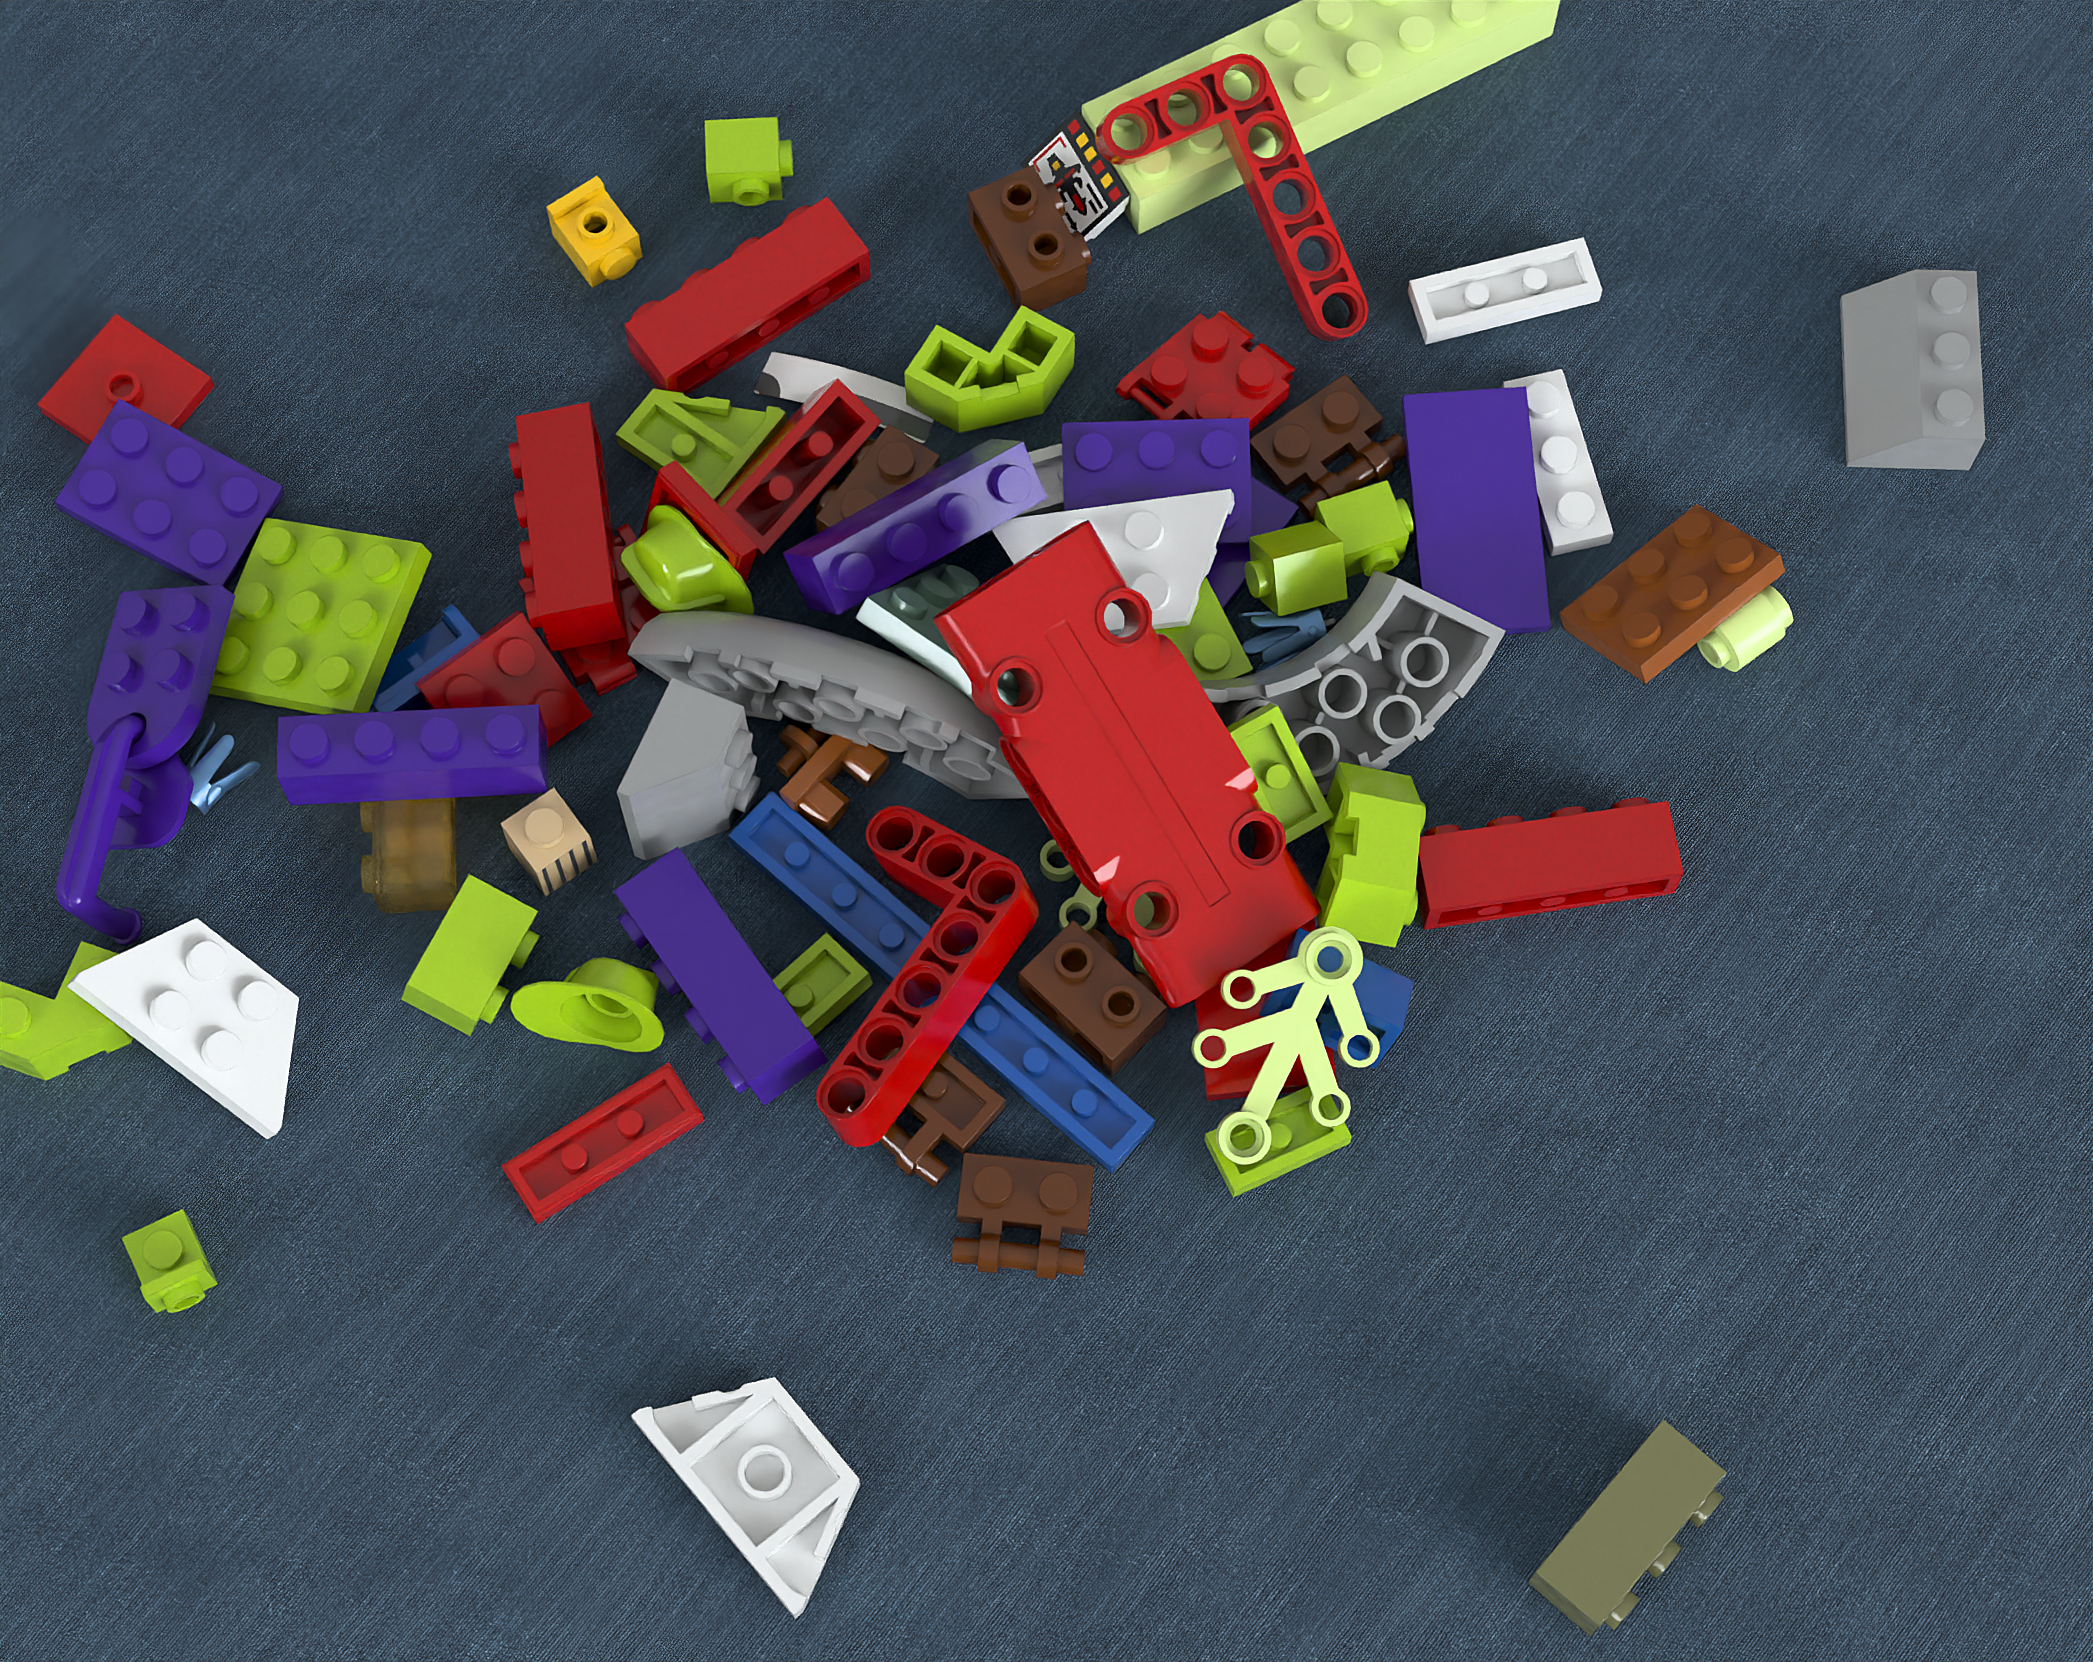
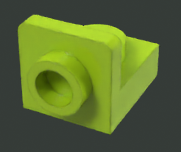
M183 1209L122 1237L142 1286L140 1290L144 1299L157 1313L165 1309L169 1313L188 1309L204 1299L205 1290L218 1285L190 1219Z

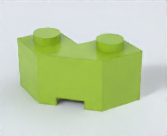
M1021 305L989 353L936 324L904 372L906 405L958 433L1043 414L1074 367L1075 333Z
M1338 762L1326 797V802L1334 817L1322 823L1330 844V850L1314 893L1322 907L1316 917L1320 928L1338 927L1348 931L1358 941L1395 948L1403 925L1409 926L1412 923L1417 910L1418 891L1415 887L1419 842L1425 823L1426 807L1419 798L1411 776Z
M81 941L55 1000L0 981V1065L47 1081L69 1071L68 1066L103 1050L108 1054L132 1043L134 1037L67 987L70 980L80 972L119 954Z

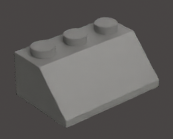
M1915 269L1842 295L1840 299L1846 467L1969 470L1985 441L1977 271Z
M671 679L617 790L634 856L647 861L668 853L677 846L681 848L729 830L738 811L747 813L750 810L759 791L761 778L756 776L757 756L752 754L751 743L753 734L748 731L744 706L677 679Z

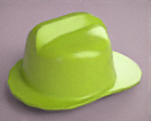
M657 505L649 513L648 531L624 549L619 558L620 565L651 606L661 612L707 610L754 615L751 593L741 575L698 533L692 523L679 510L670 505Z
M605 957L592 958L580 967L572 970L563 982L541 981L525 985L513 994L510 1005L515 1019L527 1029L544 1037L562 1041L605 1045L636 1053L652 1051L659 1047L665 1034L661 1021L653 1013L659 990L657 975L616 959Z

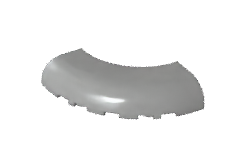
M1374 571L1363 592L1347 614L1311 647L1292 659L1264 671L1231 679L1201 680L1199 683L1226 727L1270 702L1278 705L1322 794L1326 795L1328 794L1338 762L1382 770L1390 765L1389 760L1399 755L1415 740L1422 741L1434 731V723L1459 697H1465L1486 668L1506 630L1402 579Z
M707 610L659 614L644 624L628 651L629 656L669 683L674 678L744 706L746 716L780 721L782 715L785 714L795 720L812 723L814 730L830 735L836 734L865 747L870 743L888 751H906L902 763L936 779L967 799L1029 798L1001 751L999 738L1003 734L995 720L984 715L975 706L972 698L924 665L851 638L793 622L742 613Z

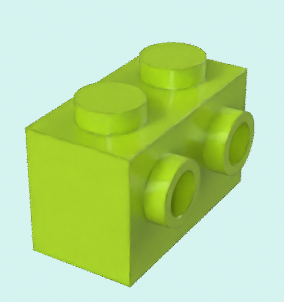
M469 874L410 977L401 1000L471 1036L480 1019L492 1024L510 991L499 985L510 964L519 969L523 968L540 935L530 930L538 911Z

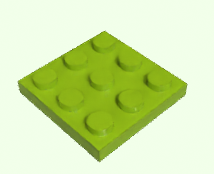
M266 517L233 593L235 599L209 694L321 715L368 713L432 554L419 542Z

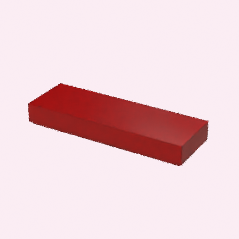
M668 1062L501 1165L538 1225L705 1120L702 1112Z

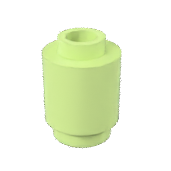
M1769 585L1697 642L1698 648L1704 658L1715 668L1723 666L1730 671L1737 672L1785 636V628L1793 623L1791 609L1783 596L1774 587Z

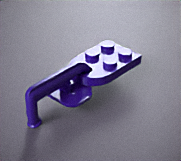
M221 584L121 592L87 712V730L89 738L95 747L58 874L56 895L60 906L98 932L112 937L113 940L121 945L132 944L138 939L142 931V919L135 909L129 907L117 909L98 897L96 893L108 850L147 849L163 846L176 836L184 823L194 781L176 752L190 739L202 718L235 595Z

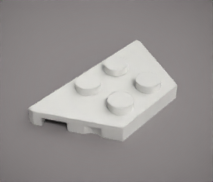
M1231 489L1011 518L993 528L992 531L1013 564H1015L1068 529L1089 520L1129 588L1141 593L1148 601L1152 611L1153 628L1163 629L1186 626L1191 622L1200 597L1199 589L1204 577L1209 573L1217 550L1215 547L1228 514L1231 515L1234 507V494ZM1110 603L1104 612V622L1106 628L1113 635L1122 632L1124 615L1117 605Z
M193 919L84 970L73 977L67 984L68 988L263 1137L269 1139L280 1130L299 997L199 919Z
M775 1377L743 1384L738 1390L725 1393L720 1391L693 1396L691 1401L652 1409L650 1406L639 1409L632 1414L631 1417L636 1425L792 1616L796 1619L801 1615L859 1489L860 1479Z

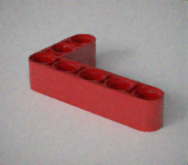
M1243 53L1229 56L1122 103L1102 118L1095 134L1097 150L1104 159L1112 164L1121 166L1138 162L1219 126L1303 321L1310 333L1320 340L1332 342L1352 336L1363 327L1368 315L1366 297L1268 70L1259 59ZM1227 71H1240L1248 77L1252 87L1248 100H1235L1227 94L1223 85L1224 75ZM1178 94L1191 99L1196 108V119L1193 124L1180 125L1171 119L1167 110L1170 96ZM1126 119L1136 124L1141 134L1140 145L1137 149L1125 150L1115 144L1111 135L1112 124L1115 120ZM1252 128H1266L1275 137L1276 149L1272 157H1259L1250 149L1248 136ZM1277 184H1289L1299 193L1301 202L1296 214H1284L1274 205L1273 191ZM1302 240H1313L1323 249L1325 260L1320 271H1308L1299 262L1297 252ZM1328 296L1339 297L1348 306V321L1341 329L1333 328L1323 318L1322 307Z
M901 805L884 808L871 818L866 828L867 843L884 873L893 883L944 909V911L824 1075L817 1088L816 1102L820 1111L838 1137L844 1143L854 1147L869 1146L878 1142L887 1133L1034 927L1039 916V905L1020 868L1015 863L919 812ZM909 842L905 847L895 850L900 844ZM960 868L955 874L944 877L950 870ZM1012 894L1006 901L994 904L1000 897ZM975 945L970 952L957 956L963 948ZM938 996L937 1000L931 1005L920 1008L925 1000ZM901 1048L894 1057L882 1060L889 1051ZM863 1100V1103L856 1110L844 1113L852 1103Z

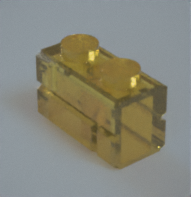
M455 797L360 802L363 833H372L373 855H362L361 880L364 894L373 893L380 911L386 914L416 912L417 910H449L457 896Z

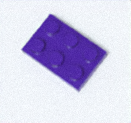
M118 399L58 495L55 504L57 509L200 586L221 584L227 589L254 545L265 518L271 517L282 499L284 489L282 485Z
M1249 418L1075 422L1061 424L1064 511L1231 489L1234 494L1235 504L1231 515L1228 514L1216 546L1249 545V537H1253Z

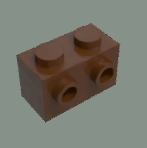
M1034 165L968 192V222L1016 311L1023 305L1034 312H1038L1086 291L1087 266L1092 264L1091 254L1082 234L1078 230L1070 233L1062 218L1065 215V208L1056 186L1052 182L1044 184Z
M888 424L876 440L870 437L860 446L851 463L852 472L840 487L836 484L831 485L820 498L815 509L818 533L940 467V456Z
M1072 920L1019 972V992L1112 1078L1165 1026L1167 1006L1162 1003L1164 999L1150 977L1140 971L1133 976L1116 960L1119 953L1107 937L1094 928L1086 932L1079 924Z

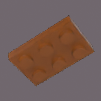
M1696 504L1560 611L1559 615L1565 631L1646 684L1784 574L1785 568L1781 554L1699 504Z

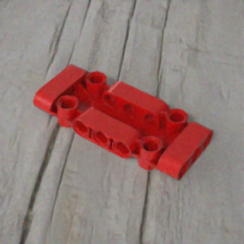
M1089 520L1081 522L1058 535L932 618L962 670L965 671L972 683L971 695L975 706L984 715L993 718L1001 730L1003 736L999 738V745L1007 763L1081 883L1094 896L1098 898L1103 897L1106 902V916L1110 927L1118 935L1129 940L1170 1009L1185 1005L1220 983L1229 972L1240 969L1310 921L1321 911V905L1286 849V834L1282 824L1274 815L1262 809L1254 795L1258 791V784L1250 766L1182 653L1167 636L1162 633H1156L1152 626V611L1148 601L1141 593L1129 588ZM1110 603L1117 605L1124 615V627L1118 636L1113 635L1106 628L1104 622V612ZM1005 671L1012 673L1020 686L1018 699L1012 706L1005 704L997 691L998 680ZM1245 824H1249L1257 837L1256 847L1249 857L1244 855L1238 844V835ZM1142 894H1146L1154 906L1152 920L1144 928L1137 923L1134 916V905Z

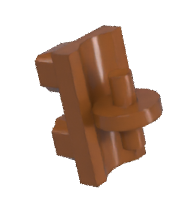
M787 725L779 734V739L788 752L778 761L776 767L786 777H790L801 764L803 767L780 790V796L797 813L803 815L807 820L824 830L830 831L850 807V799L830 783L842 770H845L867 789L887 770L889 757L883 749L870 743L865 747L836 734H832L819 747L830 734L814 730L813 726L805 733L793 725Z

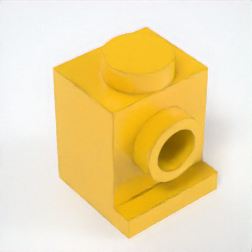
M598 176L546 206L553 236L592 288L607 279L616 280L621 278L634 267L637 260L643 257L638 233L605 191L604 184Z

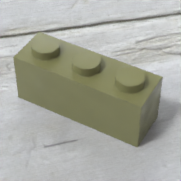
M1663 1419L1537 1569L1528 1583L1589 1636L1603 1622L1615 1630L1640 1600L1630 1591L1645 1571L1657 1579L1682 1549L1672 1538L1687 1520L1699 1528L1723 1500L1724 1497L1714 1488L1727 1472Z

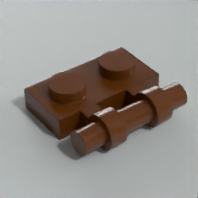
M1346 374L1250 439V455L1284 496L1303 482L1311 490V492L1297 501L1301 513L1309 521L1314 520L1317 502L1357 490L1370 480L1379 482L1394 471L1393 464L1406 456L1404 439L1397 433H1394L1380 444L1370 440L1369 437L1381 429L1383 418ZM1347 452L1355 460L1337 474L1328 472L1325 468Z
M901 1048L889 1051L882 1060L894 1057ZM944 1051L905 1106L907 1110L925 1124L912 1137L894 1122L878 1142L897 1157L894 1164L911 1177L916 1173L935 1188L947 1176L950 1167L933 1154L934 1149L944 1139L964 1155V1152H967L1005 1108V1099ZM863 1100L852 1103L844 1113L856 1110L863 1103Z
M964 1152L957 1222L982 1225L980 1239L954 1236L952 1262L977 1265V1272L997 1274L998 1267L1037 1271L1036 1278L1056 1280L1057 1274L1083 1276L1086 1250L1061 1248L1060 1240L1061 1233L1085 1236L1088 1234L1094 1166ZM1009 1227L1041 1231L1040 1244L1032 1245L1001 1241L1002 1228Z

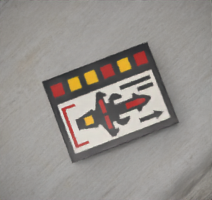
M1078 109L1020 163L1023 169L1034 165L1044 184L1052 182L1056 186L1065 208V215L1062 216L1070 233L1078 230L1086 242L1090 238L1094 239L1124 212L1125 206L1129 202L1130 194L1111 163L1104 159L1097 150L1095 137Z

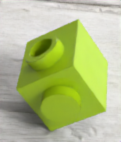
M777 117L705 120L706 176L710 202H736L744 206H758L766 203L768 200H783L782 177L793 176L791 140H780Z
M1387 480L1317 502L1314 521L1318 520L1343 541L1346 577L1362 572L1366 576H1372L1374 571L1385 573L1397 566L1399 560L1404 559L1409 535L1414 533L1413 520L1403 498L1395 500Z
M1318 520L1249 537L1251 561L1245 564V578L1248 589L1254 598H1259L1278 617L1348 599L1343 541Z

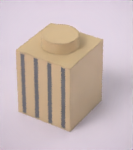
M552 788L500 823L509 849L545 897L598 862L590 835L555 788Z

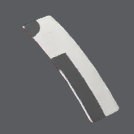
M771 353L754 389L756 394L805 403L816 390L838 378L882 421L879 427L886 428L890 424L915 441L925 443L934 419L906 405V391L904 387L837 365L788 354Z

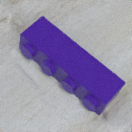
M989 439L783 552V555L808 609L839 615L866 600L868 596L884 590L1048 497L1023 441Z
M539 704L278 717L277 779L290 805L548 792V733Z
M678 846L614 890L627 909V912L617 919L639 950L648 943L652 945L660 959L651 964V968L672 997L683 990L693 1004V1007L683 1013L705 1045L715 1038L718 1040L727 1055L717 1061V1063L739 1094L750 1087L765 1106L828 1061L821 1048Z

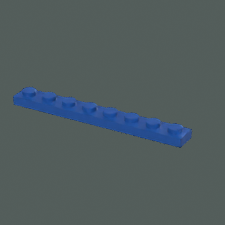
M773 791L728 835L729 842L735 849L890 983H892L931 929L927 923L799 813L789 807ZM995 982L954 1037L1111 1174L1155 1127L1154 1118ZM938 996L925 1000L920 1008L931 1005L937 1000Z

